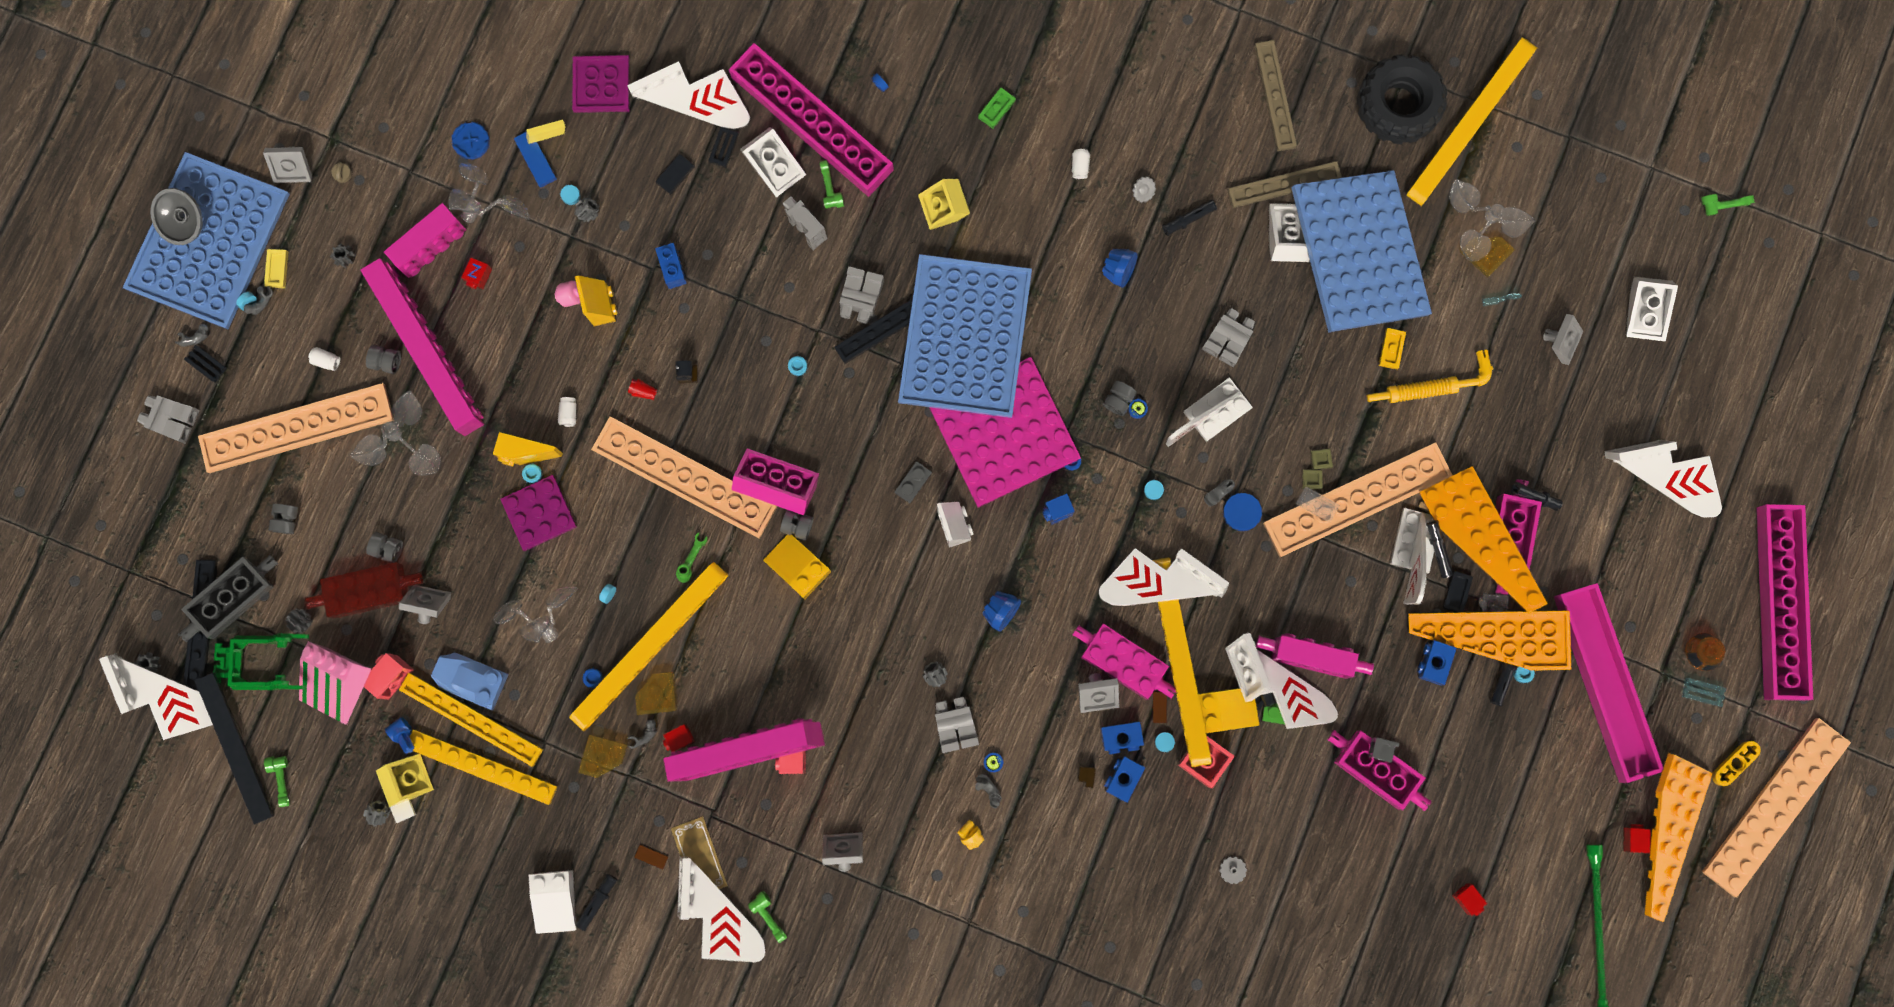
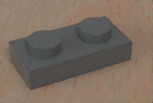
M916 461L894 493L911 504L932 472Z

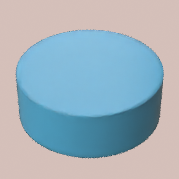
M567 185L562 188L560 196L564 203L574 205L580 199V192L575 186Z
M245 292L238 297L236 304L244 311V306L256 303L257 298L251 292Z
M795 356L789 360L788 369L791 374L801 376L806 372L807 363L803 357Z
M535 464L526 465L522 471L523 479L531 484L540 481L543 475L541 468Z
M1149 481L1144 487V494L1150 500H1157L1163 495L1164 487L1159 481Z
M607 584L602 589L599 600L608 604L615 595L616 587Z
M1516 666L1517 671L1513 675L1518 682L1528 683L1534 678V670Z
M1167 732L1160 733L1155 738V746L1161 752H1168L1175 745L1174 737Z

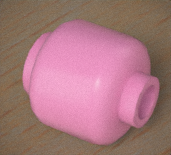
M576 281L563 282L557 286L555 299L562 306L569 307L581 303Z

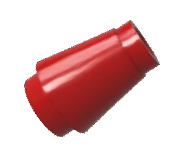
M632 379L628 393L634 397L654 400L657 389L640 379Z

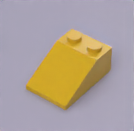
M575 276L583 314L592 325L598 326L616 321L615 315H618L616 305L612 304L611 297H613L611 286H608L603 280Z
M499 432L493 455L498 458V461L512 467L514 464L523 465L562 457L563 454L554 446Z
M786 535L763 560L804 599L831 573L830 569L793 535Z
M1241 689L1198 694L1206 733L1259 726L1256 701L1254 699L1245 702Z

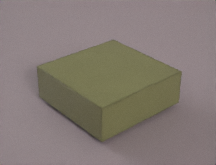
M1330 448L1310 451L1313 470L1333 467Z
M1303 469L1302 489H1323L1322 470Z

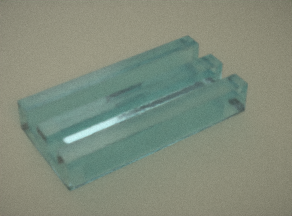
M1686 678L1682 697L1723 707L1722 701L1725 699L1724 692H1726L1727 688ZM1690 684L1719 691V694L1691 687ZM1688 690L1715 697L1717 701L1688 694Z

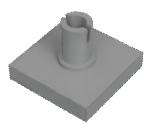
M292 146L264 149L263 154L274 183L312 181L313 177L303 147Z
M1566 314L1559 332L1546 329L1543 339L1544 341L1554 342L1552 346L1553 351L1562 364L1569 365L1583 330L1574 315Z
M413 585L399 602V610L418 613V622L427 624L431 621L430 616L438 617L451 599V592Z
M1094 673L1089 676V683L1078 684L1081 713L1119 708V684L1117 678L1102 681L1101 675Z
M863 833L823 835V865L839 864L838 869L846 872L851 869L850 863H863Z

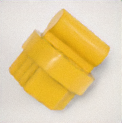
M968 820L957 832L961 842L968 849H974L984 841L981 830L978 826H974L971 820Z

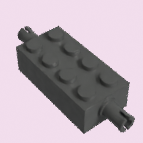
M271 555L258 566H254L245 557L239 559L181 609L189 617L191 623L179 632L178 635L182 636L185 642H188L199 631L209 639L216 638L274 588L265 578V574L278 565V562Z

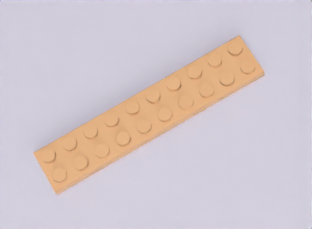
M382 383L198 436L206 471L212 473L394 421L386 386Z
M609 417L591 449L759 539L777 508L773 504L731 490L732 480L612 417Z
M1434 443L1278 515L1263 524L1279 557H1282L1416 495L1420 491L1453 475L1437 443Z
M1815 718L1703 869L1702 873L1733 897H1738L1851 742L1820 718Z

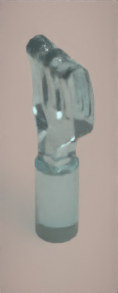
M1513 293L1499 298L1482 299L1483 306L1495 305L1510 299L1517 300L1522 295Z

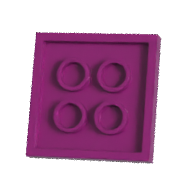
M574 56L573 112H629L630 90L627 86L630 85L629 56Z
M554 475L500 499L523 551H527L577 528Z

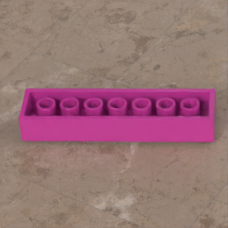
M812 719L793 720L792 724L786 725V723L774 725L773 729L763 728L756 730L757 733L740 734L739 738L729 737L722 739V742L719 743L709 742L704 744L705 747L699 748V746L687 748L688 751L671 752L670 757L663 758L667 781H689L825 746L821 723L813 722Z

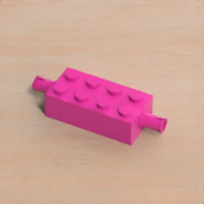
M1516 480V482H1519L1525 486H1528L1529 484L1528 481L1523 482V480ZM1502 494L1497 497L1495 508L1530 570L1542 502L1526 499L1515 494L1514 496ZM1497 584L1495 592L1508 595V592Z
M1105 624L1101 625L1096 634H1092L1078 625L1073 636L1087 644V649L1081 656L1082 659L1113 679L1117 678L1119 683L1146 700L1149 699L1156 689L1170 699L1174 696L1173 693H1176L1175 687L1163 680V675L1169 667L1167 664Z
M1288 633L1276 637L1275 640L1261 636L1257 638L1256 648L1272 651L1271 659L1275 662L1344 679L1354 677L1355 671L1371 675L1373 672L1374 663L1358 660L1359 654L1353 653L1354 649L1342 647V649H1336L1334 644L1325 642L1323 644H1315L1316 640L1309 638L1299 640L1296 639V635Z
M1334 730L1331 733L1332 736L1328 737V741L1341 749V753L1334 763L1396 809L1404 810L1407 804L1412 801L1425 811L1428 808L1427 805L1431 804L1430 799H1427L1418 792L1419 787L1426 779L1420 773L1395 755L1392 762L1368 757L1372 738L1364 732L1356 731L1352 738L1347 740Z

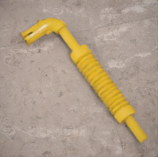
M1488 350L1476 352L1479 363V375L1476 378L1458 380L1456 376L1444 379L1440 378V380L1415 382V384L1408 383V385L1387 387V392L1366 395L1367 402L1388 399L1389 403H1396L1398 401L1402 402V400L1409 401V399L1434 397V395L1458 393L1459 388L1475 385L1480 387L1485 385L1490 380L1493 370Z

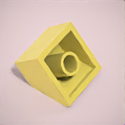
M942 179L918 195L929 229L957 222L970 214L958 179Z
M421 754L386 764L376 770L389 807L434 790Z

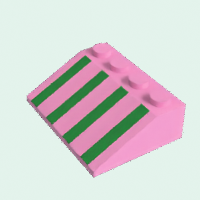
M308 641L300 658L299 685H305L307 688L306 690H299V700L347 724L371 669L327 647Z

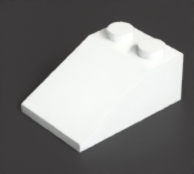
M771 127L740 149L776 197L806 175Z
M1269 204V247L1271 261L1309 262L1310 260L1296 204Z
M1634 277L1629 298L1626 336L1665 341L1678 285L1668 280Z
M959 502L938 503L937 512L948 546L953 547L971 541L970 536L973 535L970 524L966 525L964 519L967 517L965 507L960 506Z
M573 870L530 874V899L536 934L576 930Z

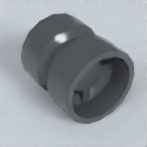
M371 345L366 356V367L377 371L382 369L385 373L396 374L401 363V352L395 349L385 350L382 346Z
M1115 381L1110 389L1112 394L1107 395L1103 406L1117 415L1125 416L1129 408L1128 402L1133 401L1137 392L1129 385Z
M273 504L271 511L273 519L269 522L268 531L294 534L296 524L293 520L297 518L298 507Z
M787 510L782 520L780 532L787 535L795 534L796 538L806 541L812 528L814 517L806 514L800 516L798 513Z
M374 532L369 539L366 553L376 558L382 557V560L394 564L402 552L403 541L393 537L388 539L387 535Z

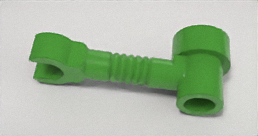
M827 160L820 161L827 197L823 198L825 208L844 207L842 192L834 193L829 163H827Z
M1717 194L1701 197L1702 205H1705L1706 216L1718 214L1719 209L1747 206L1755 203L1753 196L1718 202Z
M697 533L695 535V542L689 556L676 571L677 579L680 582L686 583L691 580V566L702 546L707 544V536L704 541L700 542L698 541L700 534Z
M272 756L264 758L266 772L276 773L279 807L290 806L283 768L288 767L287 757L274 758Z
M762 891L748 904V907L754 914L759 912L776 940L781 943L787 936L766 910L772 904V901Z

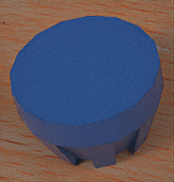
M1129 249L1111 250L1109 258L1105 260L1106 265L1102 270L1103 275L1113 284L1123 288L1133 273L1137 262V253Z
M997 591L990 598L989 604H986L983 615L991 627L1001 632L1016 614L1021 600L1014 595Z

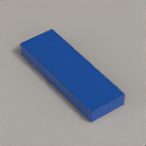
M526 132L515 137L514 140L539 187L541 188L557 180L538 143L529 144Z

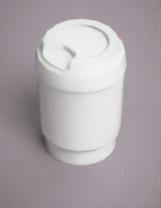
M1076 149L1072 153L1073 178L1086 179L1088 177L1090 153L1086 149Z
M312 348L308 356L310 364L327 370L336 371L340 364L339 356L321 348Z
M560 398L559 425H564L565 427L575 426V398Z

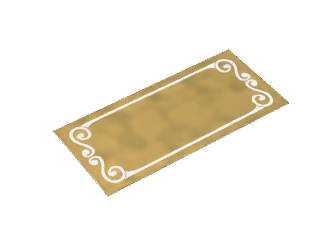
M700 817L671 828L680 856L690 857L718 889L726 887L727 883L704 818Z

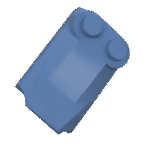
M454 652L438 658L431 677L437 683L439 689L494 710L509 674Z

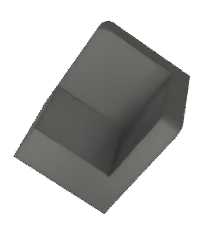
M1377 737L1372 738L1368 757L1392 762L1395 747H1399V743Z

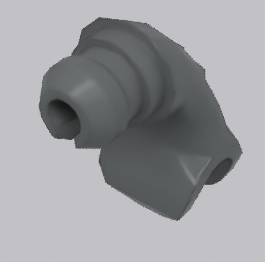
M262 286L257 288L260 299L257 303L244 306L246 314L257 315L268 305L273 294L269 286H267V290L264 293Z
M200 324L199 329L192 337H187L179 332L177 336L182 337V340L179 342L175 341V343L182 347L196 345L208 337L207 332L209 328L207 325Z
M1232 479L1224 480L1205 495V503L1210 507L1216 505L1226 494L1233 490L1235 482Z
M647 720L645 734L641 737L629 735L627 739H634L636 742L632 745L629 744L628 747L634 749L648 743L658 731L656 722L654 720Z
M981 774L976 777L975 789L977 791L981 789L986 791L989 795L990 806L992 808L999 807L1002 797L994 783L987 775Z

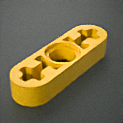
M1754 741L1741 743L1713 771V782L1719 786L1730 785L1760 755V746ZM1747 747H1753V748L1751 749V751L1753 752V754H1752V753L1746 754L1744 757H1743L1742 755H1740V754H1745V753L1748 751V748H1747ZM1734 758H1738L1741 762V766L1738 769L1732 766ZM1728 770L1733 772V774L1727 773L1724 776L1726 780L1720 781V773H1726Z

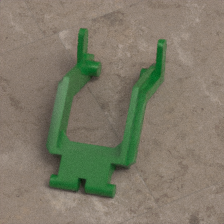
M280 633L273 636H235L233 639H230V647L223 648L221 643H215L214 661H220V665H214L213 673L216 674L219 682H221V678H228V686L233 690H306L307 686L290 685L289 681H285L286 675H275V681L246 682L241 675L243 649L248 644H277V648H287V643L291 642L292 638L309 639V635Z

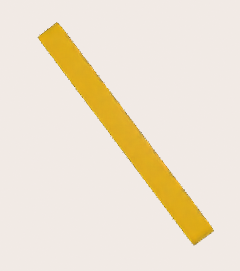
M1523 37L1520 39L1406 194L1407 197L1420 206L1424 204L1538 47Z
M1169 557L1152 560L1166 571L1171 566ZM1179 599L1158 602L1190 764L1191 767L1211 764V755Z
M715 562L711 563L576 708L569 718L583 731L588 729L726 580L728 574Z

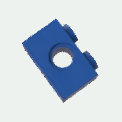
M674 243L655 248L668 288L671 289L687 284Z
M1068 494L1046 502L1044 511H1042L1046 522L1050 521L1051 525L1072 517L1075 512Z
M1436 640L1426 643L1423 654H1425L1424 660L1420 662L1417 669L1419 673L1418 678L1437 685H1445L1457 648ZM1433 657L1439 660L1437 668L1432 665Z
M1140 722L1100 728L1103 750L1108 751L1109 754L1120 753L1122 748H1128V751L1140 750L1139 746L1144 745ZM1119 733L1126 734L1127 742L1125 744H1120L1117 741Z
M1122 757V759H1117L1113 767L1116 771L1113 777L1109 776L1104 786L1107 787L1105 792L1128 803L1145 767L1126 757ZM1121 773L1128 775L1129 779L1126 784H1121L1118 781Z

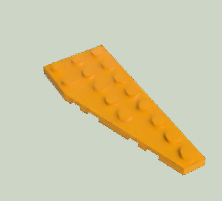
M1473 466L1419 492L1433 520L1439 521L1441 531L1458 545L1484 572L1491 576L1500 587L1508 592L1528 613L1548 604Z
M1568 610L1533 611L1531 613L1527 611L1408 613V632L1410 634L1436 640L1528 670H1571L1570 611Z
M1669 753L1656 789L1655 798H1658V808H1654V816H1657L1656 827L1652 829L1650 860L1653 861L1652 870H1649L1648 878L1651 879V886L1646 894L1645 915L1664 922L1713 774Z

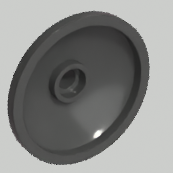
M168 188L160 191L154 197L150 209L151 220L155 230L164 240L174 245H185L197 239L202 230L203 218L198 203L189 193L178 188Z

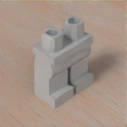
M791 196L783 202L789 222L792 226L796 225L800 232L805 233L807 243L812 250L816 249L827 239L824 227L805 208L801 200L796 202Z
M848 267L845 285L839 302L840 317L850 319L852 311L859 312L857 321L867 324L870 316L874 314L884 283V276L868 271L865 275L864 270Z
M1232 308L1226 315L1223 314L1202 350L1217 358L1227 341L1228 344L1219 360L1234 367L1253 333L1252 329L1255 321L1246 317L1241 325L1235 321L1239 312Z
M158 395L157 397L147 396L145 405L152 409L149 415L141 412L137 421L147 429L186 444L192 428L175 422L173 419L193 426L200 410Z
M964 697L954 699L956 710L948 711L946 701L936 703L937 714H935L942 753L960 749L956 730L959 733L962 749L979 745L970 707H967Z

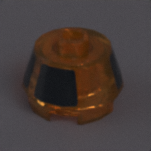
M1704 632L1690 638L1686 644L1685 653L1690 665L1698 670L1710 671L1720 666L1725 657V647L1713 634Z

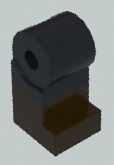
M692 361L675 362L676 380L679 384L698 383L697 365H692Z

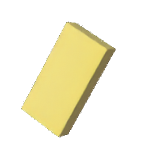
M563 120L527 129V141L530 144L565 133V124Z
M267 249L265 287L286 288L289 253L287 250Z

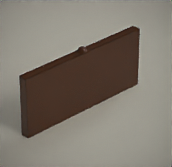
M1153 692V723H1167V696L1162 692Z
M639 845L634 858L663 870L668 856Z

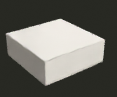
M410 800L390 807L396 823L416 815Z

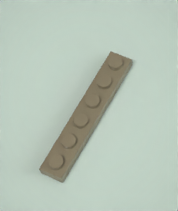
M1274 40L1256 43L1255 50L1277 152L1294 149L1297 144Z
M1336 161L1228 189L1232 208L1291 194L1293 193L1291 187L1297 184L1339 179L1342 177Z

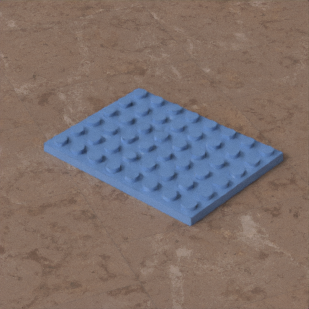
M185 152L169 188L184 190L196 200L202 213V230L193 242L185 245H174L164 240L157 233L152 223L123 288L222 328L229 329L238 310L237 299L246 292L290 193Z
M1394 171L1297 184L1291 187L1328 333L1432 314Z
M919 254L898 403L1012 418L1032 269Z

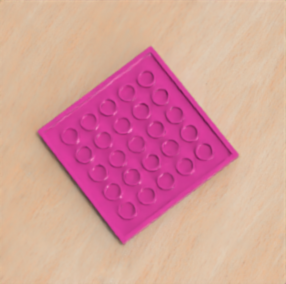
M1031 357L1019 363L1012 418L929 407L977 508L1081 459Z

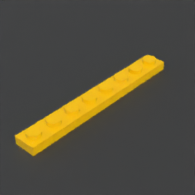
M408 673L399 688L401 692L531 767H534L543 751L542 748L411 673Z
M412 730L410 739L415 746L414 752L550 805L558 787L556 785L417 730Z

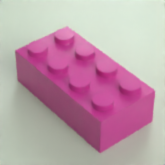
M441 203L387 248L384 253L403 274L410 278L420 272V268L425 264L431 263L438 253L447 250L450 243L460 239L466 229L449 209Z
M747 448L733 476L731 490L804 515L816 490L819 473Z

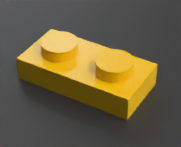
M1391 328L1386 329L1379 366L1399 369L1406 332Z

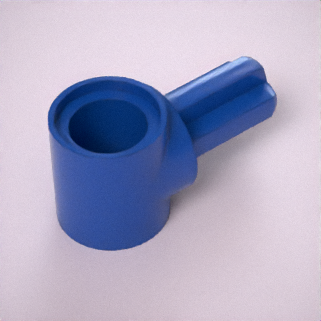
M400 717L386 727L385 732L393 742L400 744L404 753L413 752L415 746L410 739L412 728L403 717Z

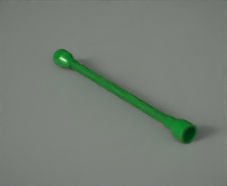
M1586 845L1587 857L1593 870L1594 924H1596L1595 942H1597L1595 944L1597 947V981H1599L1597 982L1599 986L1597 1007H1609L1608 999L1605 995L1604 938H1602L1601 881H1599L1603 845Z

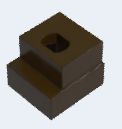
M1079 767L1077 781L1085 782L1084 787L1094 788L1096 768Z

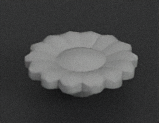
M1147 176L1138 179L1134 183L1132 190L1136 200L1140 202L1151 200L1152 196L1155 195V182Z
M1228 857V859L1223 860L1219 871L1225 882L1238 884L1239 881L1242 882L1243 878L1246 877L1247 869L1242 859Z

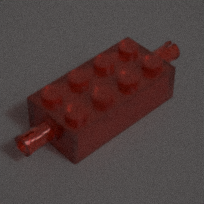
M395 562L320 579L322 594L305 597V602H308L306 607L311 609L325 606L326 617L336 619L398 605L407 594V587L423 584V579H420L423 576L421 572L405 575L403 565Z

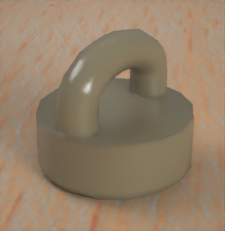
M342 162L336 164L331 171L333 178L340 183L349 181L352 176L351 169Z

